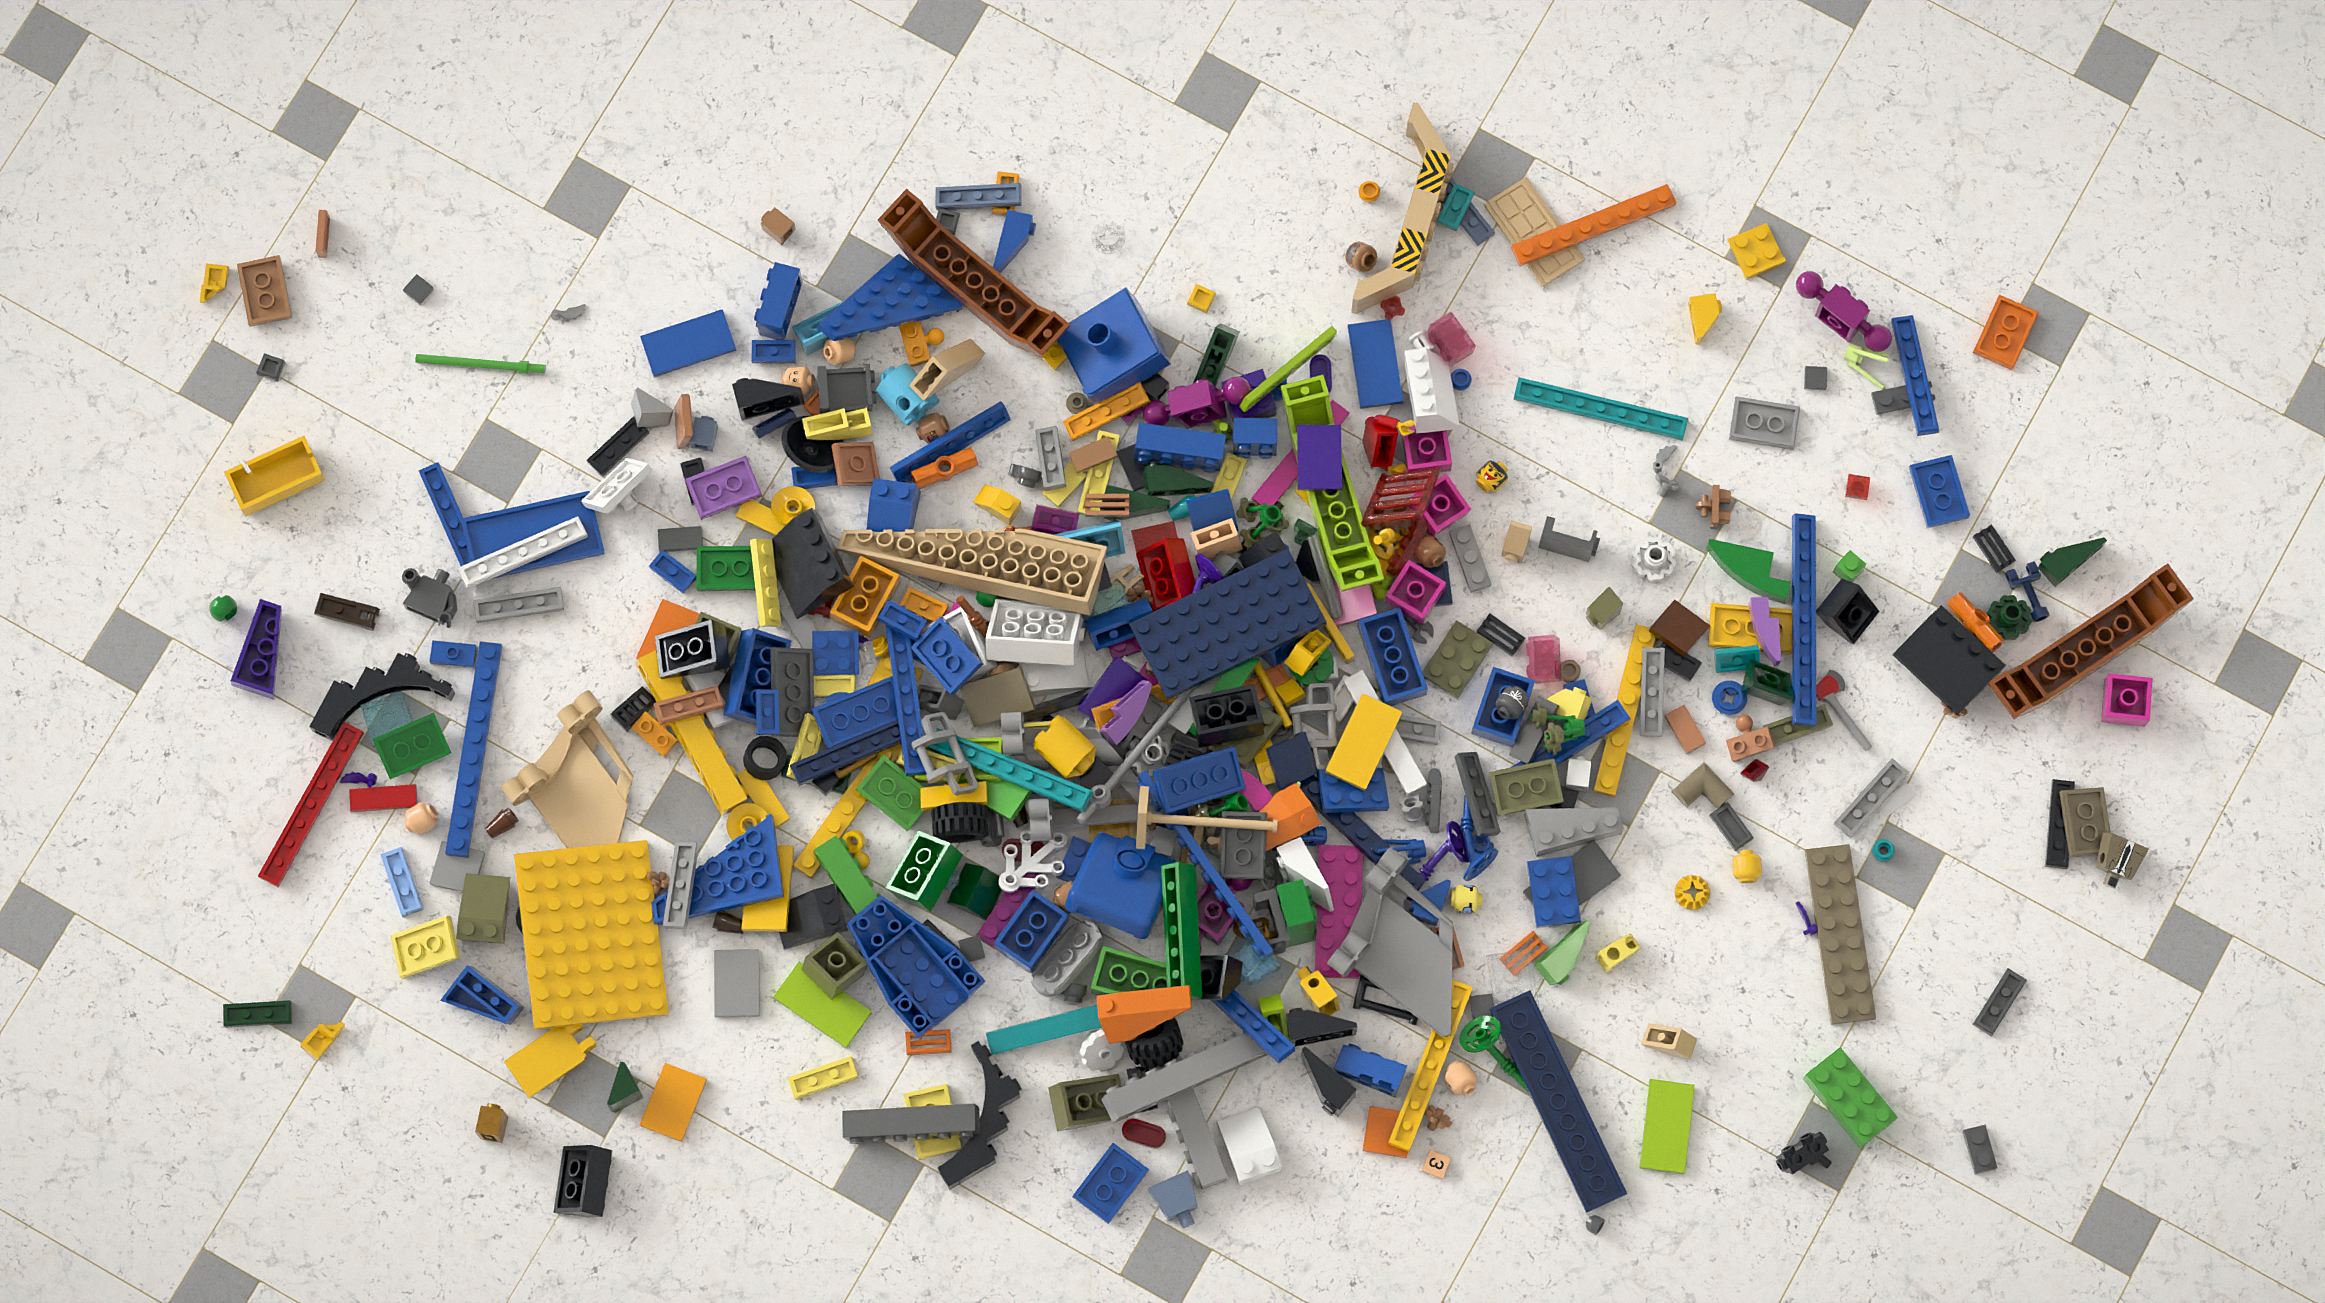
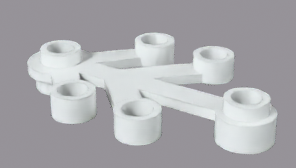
M1023 831L1020 835L1022 865L1016 871L1014 870V858L1017 856V847L1013 844L1007 845L1004 848L1006 872L1002 873L999 877L1000 888L1008 893L1017 891L1019 887L1045 889L1048 886L1047 876L1040 874L1035 879L1022 877L1027 873L1062 875L1064 872L1063 862L1054 861L1052 864L1038 863L1053 850L1062 851L1065 849L1067 844L1066 835L1062 832H1054V838L1060 837L1062 841L1049 840L1044 847L1031 857V844L1033 841L1031 839L1028 841L1023 839L1024 836L1031 838V832ZM1010 849H1011V850H1013L1015 853H1014V854H1008V853H1007V850H1010ZM1060 866L1061 870L1056 871L1054 867ZM1006 879H1013L1014 882L1008 883L1006 882ZM1044 880L1045 884L1041 885L1037 881Z

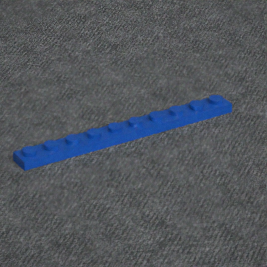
M1795 513L1792 515L1793 725L1814 727L1817 724L1816 516Z
M482 641L479 643L445 854L449 856L466 858L469 856L503 647L499 643Z
M1145 770L1138 775L1139 782L1137 785L1139 789L1140 786H1149V796L1152 799L1150 801L1151 806L1156 812L1160 811L1164 814L1157 786ZM1174 811V812H1171V813H1167V814H1165V815H1177V814H1176L1175 811ZM1165 824L1169 830L1173 829L1177 834L1175 839L1180 847H1186L1189 851L1188 857L1192 864L1198 865L1203 871L1201 876L1207 884L1211 883L1216 889L1213 891L1216 898L1220 902L1224 901L1228 906L1226 911L1233 921L1237 919L1241 927L1239 929L1246 939L1250 937L1254 943L1252 948L1259 957L1262 955L1265 960L1271 957L1273 949L1185 825Z

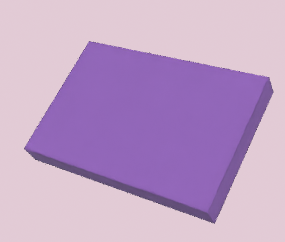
M746 456L685 479L701 520L762 497Z

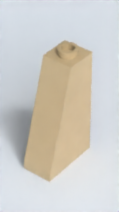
M970 338L932 356L909 386L925 401L972 370L986 353Z

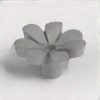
M1656 474L1655 478L1660 485L1657 492L1659 496L1665 497L1668 491L1679 492L1681 490L1677 486L1678 482L1675 480L1669 481L1662 474Z

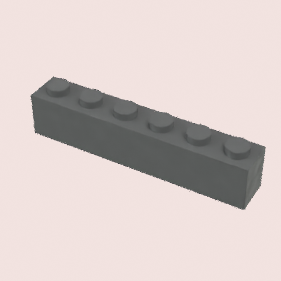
M976 1104L842 1111L843 1138L849 1141L850 1144H863V1140H871L872 1143H884L885 1139H893L894 1142H905L907 1138L914 1137L917 1141H926L932 1136H938V1139L946 1140L951 1139V1135H960V1138H973V1134H980L979 1106Z

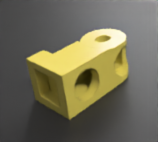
M1630 933L1599 951L1595 958L1607 974L1614 967L1637 953L1641 947Z

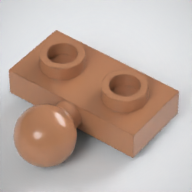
M1741 715L1736 719V728L1743 735L1726 740L1733 762L1775 749L1770 728L1767 726L1751 732L1753 720L1748 715Z

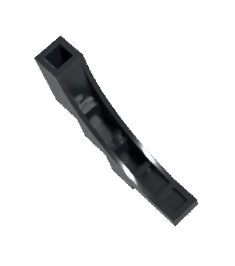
M397 653L386 676L384 675L385 672L377 667H373V669L365 667L354 689H352L353 686L343 680L341 683L334 680L309 727L312 732L332 741L343 722L356 710L378 697L399 691L421 690L433 692L452 701L455 692L451 688L452 684L442 679L436 681L432 679L430 673L424 670L418 672L420 666L416 661V657L405 653V655Z
M979 1041L972 1044L971 1049L983 1068L985 1078V1100L980 1117V1134H973V1138H970L956 1155L937 1167L949 1190L996 1163L994 1157L997 1156V1153L992 1144L987 1145L986 1143L1008 1131L1007 1124L1010 1123L1004 1111L999 1112L998 1110L1021 1098L1019 1091L1022 1088L1016 1078L1011 1079L1007 1075L1001 1079L1000 1076L1003 1074L997 1064L992 1065L989 1059L992 1056L985 1044L981 1046Z

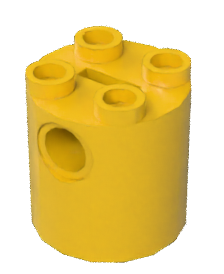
M1057 715L1050 722L1049 730L1047 732L1042 730L1036 736L1033 743L1034 749L1066 779L1081 776L1093 765L1096 746L1064 716L1060 717Z

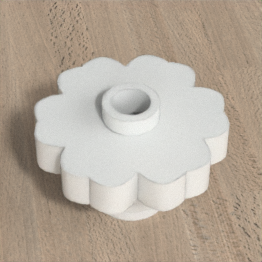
M1659 537L1647 538L1644 544H1637L1633 551L1632 559L1635 561L1633 569L1639 577L1646 576L1649 582H1660L1663 580L1664 575L1670 576L1676 566V561L1673 559L1676 552L1669 542L1662 543Z
M1157 735L1130 768H1135L1136 775L1146 770L1149 776H1152L1153 770L1164 767L1170 752L1169 745L1162 743L1161 736ZM1135 737L1128 745L1130 751L1125 754L1126 758L1140 741Z
M1100 1029L1098 1031H1091L1086 1035L1080 1049V1054L1083 1057L1082 1062L1091 1071L1099 1068L1103 1072L1112 1068L1115 1065V1061L1122 1058L1125 1048L1122 1042L1109 1044L1103 1029Z

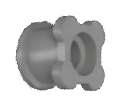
M1412 793L1411 796L1402 797L1398 801L1399 805L1403 807L1404 819L1408 822H1418L1425 816L1423 802L1419 800L1420 796L1418 793Z

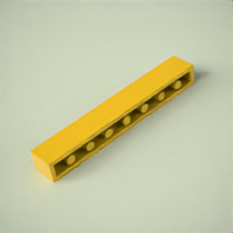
M656 650L637 660L636 667L656 702L691 693L683 687L681 676L665 679L659 677ZM700 714L670 723L672 730L720 814L723 816L731 812L738 805L746 803L748 799L746 797L748 796L747 790L743 784L740 785L738 783L734 767L728 765L723 748L721 746L718 747L714 741L716 739L714 732L710 727L707 728L703 722L705 720L704 715Z

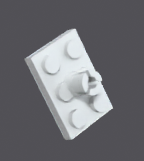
M625 458L581 502L586 508L605 514L615 510L618 503H620L623 510L628 511L634 508L638 502L632 490L639 483L647 479L652 468L647 463Z

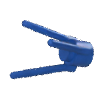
M1317 826L1306 832L1305 836L1299 837L1304 841L1305 846L1324 845L1327 841L1326 827ZM1276 846V847L1272 848V850H1273V851H1276V850H1277L1276 848L1279 847V846Z
M1384 839L1387 844L1406 845L1391 848L1397 852L1406 851L1407 857H1412V859L1408 860L1410 865L1420 863V858L1426 857L1424 840ZM1389 848L1378 849L1377 852L1385 853Z

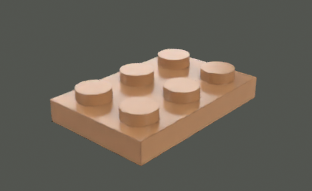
M280 255L237 264L248 325L250 327L292 318Z

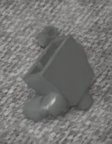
M413 568L406 569L402 574V581L410 588L411 592L403 602L405 609L437 622L438 626L440 624L444 625L446 622L447 628H450L451 620L458 610L456 595L453 593L452 588L445 584L450 574L442 569H438L432 579L425 575L420 576Z

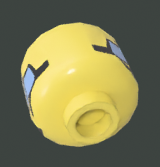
M1457 885L1455 890H1451L1450 907H1454L1457 913L1474 914L1477 911V907H1482L1483 894L1478 893V888L1474 885Z

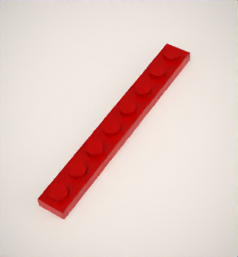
M343 722L258 874L260 879L279 888L364 735L362 730Z

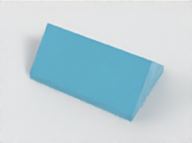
M844 301L792 326L807 356L824 347L825 341L829 338L817 329L818 324Z
M1118 520L1054 534L1055 536L1084 542L1095 539L1098 545L1107 546L1105 558L1125 554L1122 527Z

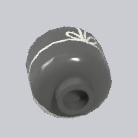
M1517 686L1505 688L1496 700L1498 714L1504 719H1518L1528 706L1526 692Z

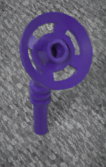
M1202 554L1195 556L1200 573H1198L1192 593L1203 589V585L1208 582L1214 584L1216 580L1224 579L1220 570L1210 559Z
M1448 822L1446 828L1447 840L1430 860L1422 865L1423 868L1419 869V874L1425 881L1429 880L1428 877H1431L1430 873L1434 872L1433 868L1448 852H1453L1462 863L1469 862L1463 832L1460 831L1461 826L1457 822ZM1407 897V898H1406L1407 900H1409L1410 902H1412V898H1410V897Z

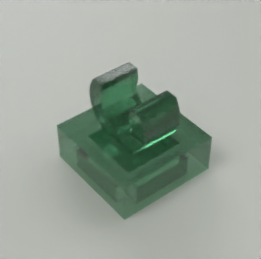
M1299 518L1294 524V531L1297 532L1294 542L1301 546L1306 538L1317 535V528Z

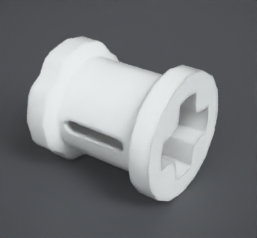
M1420 330L1409 338L1410 343H1413L1416 349L1426 348L1432 352L1436 350L1435 345H1432L1427 338L1426 330Z

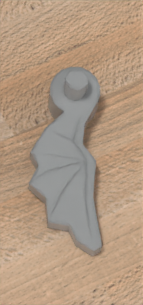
M586 305L571 307L566 311L555 309L551 312V318L556 321L561 316L569 321L571 319L576 320L578 316L582 315Z
M1676 445L1665 446L1664 449H1659V453L1656 454V461L1653 463V471L1656 474L1662 471L1663 462L1667 461L1670 455L1677 449Z

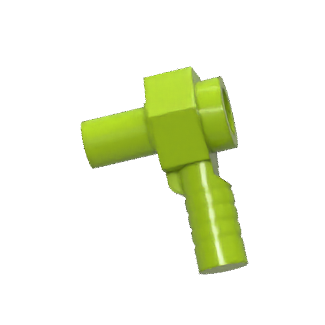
M1221 419L1212 421L1215 427L1212 433L1226 434L1225 442L1229 441L1233 433L1230 425L1225 422L1222 423Z
M1387 573L1384 581L1371 584L1375 599L1379 601L1385 600V596L1394 578L1392 575Z

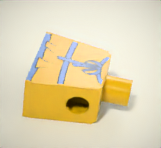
M1305 966L1297 972L1301 980L1299 982L1301 992L1315 1012L1331 1016L1340 1010L1337 994L1318 970L1312 973L1308 966Z

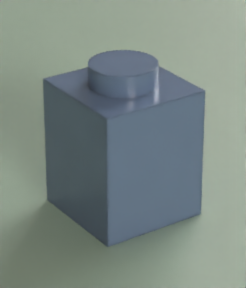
M708 416L695 417L693 436L690 439L691 448L713 452L718 430L717 421Z

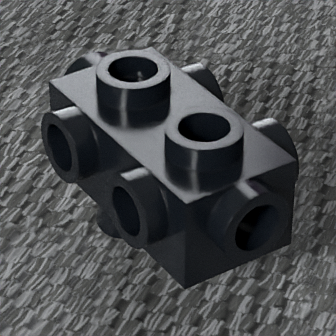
M1820 1131L1816 1134L1811 1132L1804 1134L1799 1138L1798 1143L1788 1145L1781 1150V1154L1776 1157L1778 1168L1782 1172L1794 1174L1806 1165H1814L1818 1162L1827 1169L1832 1161L1823 1155L1829 1151L1826 1145V1137Z

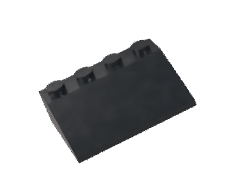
M812 507L794 517L772 539L776 576L797 619L854 587L822 517Z
M1942 605L1893 653V656L1956 715L1988 686V682L1996 678L2006 666Z

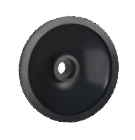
M810 416L796 417L788 422L782 432L781 441L783 449L791 461L811 472L822 473L833 470L835 463L831 445L834 443H844L843 440L807 439L802 418Z

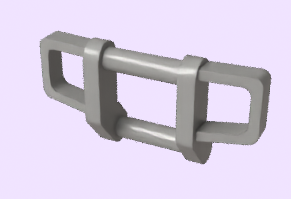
M1331 683L1310 684L1306 688V704L1289 708L1294 735L1302 731L1301 715L1326 713L1329 740L1309 741L1317 770L1326 769L1328 766L1320 764L1317 750L1335 751L1340 741L1337 738L1335 718L1337 706ZM1312 690H1327L1329 703L1312 704Z
M940 712L926 715L921 721L926 735L913 741L911 745L920 757L927 773L926 779L928 783L937 782L945 777L954 795L973 793L978 787L969 761H966L956 739V731L946 713ZM939 720L945 730L934 732L930 721ZM948 741L957 763L945 765L935 770L925 747ZM965 773L969 786L960 787L954 775Z

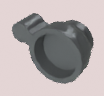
M1011 463L1008 475L1018 477V484L1034 488L1035 483L1039 482L1042 473L1035 469Z
M1071 983L1060 994L1065 995L1064 1001L1082 1003V998L1086 995L1088 985Z

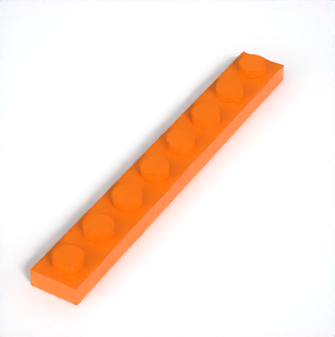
M1665 184L1513 244L1511 249L1521 267L1673 207L1677 202L1668 184Z

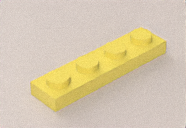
M1099 430L1096 441L1109 436L1115 451H1117L1120 435ZM1114 459L1088 470L1077 511L1080 515L1085 516V494L1105 493ZM1090 500V502H1102V500ZM1090 508V511H1100V508Z
M752 539L750 544L759 626H782L772 539Z

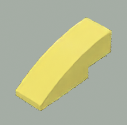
M867 408L845 413V409L802 418L807 439L843 440L873 435Z

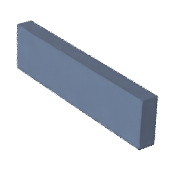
M1452 177L1447 185L1444 204L1456 183ZM1471 202L1460 224L1476 245L1479 246L1495 235V232Z
M1021 183L936 187L935 190L936 210L939 208L950 210L1022 206Z

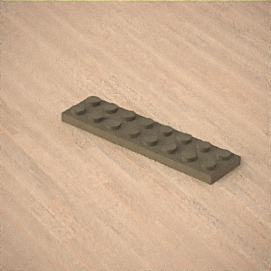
M1850 844L1805 849L1830 1023L1834 1025L1875 1020L1876 1014Z

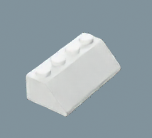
M1426 348L1406 350L1405 371L1416 433L1460 429L1448 360Z

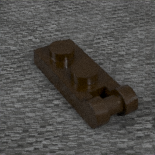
M320 593L314 614L374 631L376 625L374 621L376 616L379 615L380 609L371 605ZM362 612L367 613L366 620L360 618Z

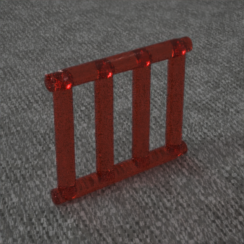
M1434 466L1431 470L1392 475L1382 473L1366 508L1361 525L1368 527L1369 524L1406 519L1421 520L1438 479L1440 468ZM1428 479L1427 483L1385 488V485L1390 483ZM1423 492L1421 496L1379 501L1380 497ZM1417 505L1415 510L1374 515L1376 510Z

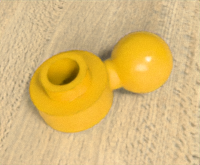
M851 830L843 836L849 847L847 852L854 854L861 865L859 870H864L870 864L869 856L862 852L866 839L861 831ZM853 837L857 838L858 844L853 841Z

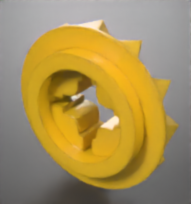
M1690 874L1682 877L1676 884L1675 898L1683 908L1697 910L1707 904L1711 890L1707 881L1702 879L1701 876ZM1691 884H1693L1695 890L1701 891L1696 893L1694 901L1691 894L1683 893L1690 890Z

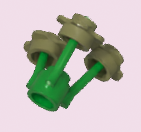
M1244 497L1240 499V508L1236 512L1238 518H1245L1248 522H1254L1261 510L1260 520L1262 522L1258 528L1250 527L1248 530L1242 529L1240 531L1245 547L1249 549L1256 542L1263 539L1261 531L1264 528L1269 529L1272 533L1277 531L1280 536L1281 531L1289 527L1288 520H1285L1277 506H1268L1266 503L1259 506L1257 502L1248 501Z
M1536 703V708L1531 711V722H1534L1535 729H1538L1539 725H1545L1546 719L1567 721L1563 725L1564 730L1559 725L1555 726L1553 722L1548 723L1547 730L1544 731V748L1548 753L1552 752L1553 756L1557 754L1556 752L1562 750L1561 743L1575 740L1577 737L1585 735V725L1582 718L1575 719V715H1548L1547 709L1539 707V703Z
M1239 791L1203 802L1205 807L1202 803L1198 804L1199 811L1196 813V816L1215 818V815L1218 814L1217 818H1222V811L1246 812L1248 800ZM1222 799H1227L1225 806L1215 810L1212 809L1213 806H1218Z

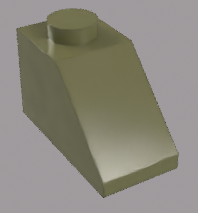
M1610 586L1586 611L1587 621L1593 627L1597 626L1599 630L1620 615L1623 602Z

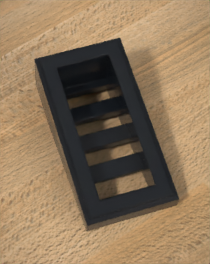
M642 686L610 714L611 718L628 732L645 711L648 712L654 707L653 704L656 703V700ZM641 695L650 701L647 705L639 698ZM635 700L643 707L641 710L633 704ZM629 706L636 712L634 716L627 710ZM623 712L630 718L628 721L621 716Z

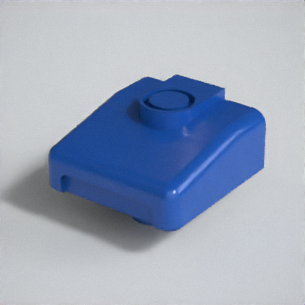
M1126 287L1069 322L1070 327L1057 340L1083 387L1084 394L1093 402H1101L1152 377L1171 365V361L1155 329L1149 322L1138 300Z
M1100 832L1091 844L1069 890L1065 907L1074 914L1078 913L1134 935L1135 938L1146 939L1150 935L1163 908L1161 866L1176 863V861L1156 853V847L1145 843V849H1136V839L1125 835L1122 840L1110 834Z

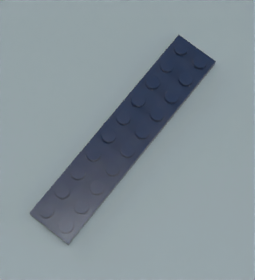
M1531 990L1490 1008L1491 1015L1501 1024V1036L1585 1212L1588 1213L1627 1195L1626 1189Z

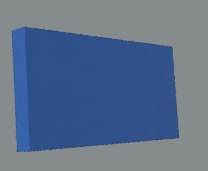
M723 309L640 336L653 377L736 351Z
M1391 319L1348 324L1360 409L1403 403Z
M892 676L811 709L827 748L836 746L898 719Z
M1235 746L1153 770L1164 814L1246 789Z

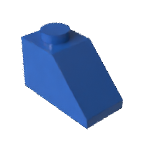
M1445 880L1420 893L1442 912L1451 881ZM1412 899L1409 911L1413 912L1412 916L1420 922L1437 927L1439 919Z

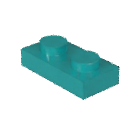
M1455 183L1437 219V223L1457 232L1475 195V191Z
M1758 645L1714 650L1716 673L1746 670L1750 659L1760 663V649Z

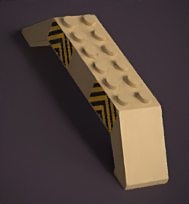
M1413 102L1407 121L1406 137L1412 139L1423 161L1391 265L1366 280H1358L1351 310L1355 314L1413 288L1415 281L1420 280L1423 263L1426 261L1428 247L1434 235L1435 222H1437L1440 215L1441 204L1444 202L1447 185L1452 176L1454 164L1450 163L1451 154L1421 106Z

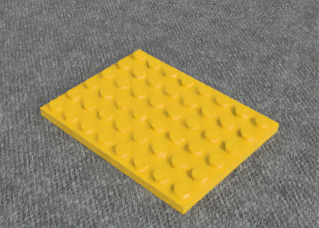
M647 840L514 854L534 1030L668 1015L658 924H654L651 903L655 900L654 891L651 884L652 881L647 878L648 872H651Z

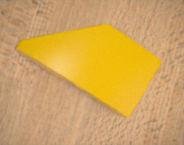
M206 263L204 284L201 286L200 303L207 302L226 288L229 266Z
M343 1022L335 1025L318 1024V1028H315L300 1044V1047L316 1060H319L341 1033L345 1024Z

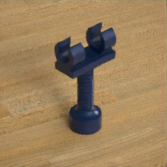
M2033 561L2026 566L2029 576L2018 579L2015 569L2006 571L2005 575L2011 590L2020 586L2024 587L2032 604L2033 612L2030 614L2033 622H2039L2048 618L2050 614L2047 607L2040 606L2041 604L2038 602L2039 600L2031 582L2037 581L2041 577L2038 567Z

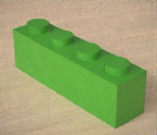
M836 835L814 849L813 854L856 916L878 898L880 894H875L871 888L874 886L868 875L863 876L859 870L861 865L855 856L851 858L847 852L849 847L843 838L839 839Z

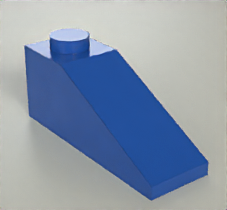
M1007 209L993 268L999 273L1007 267L1028 243L1030 235L1034 236L1036 223H1033V215Z

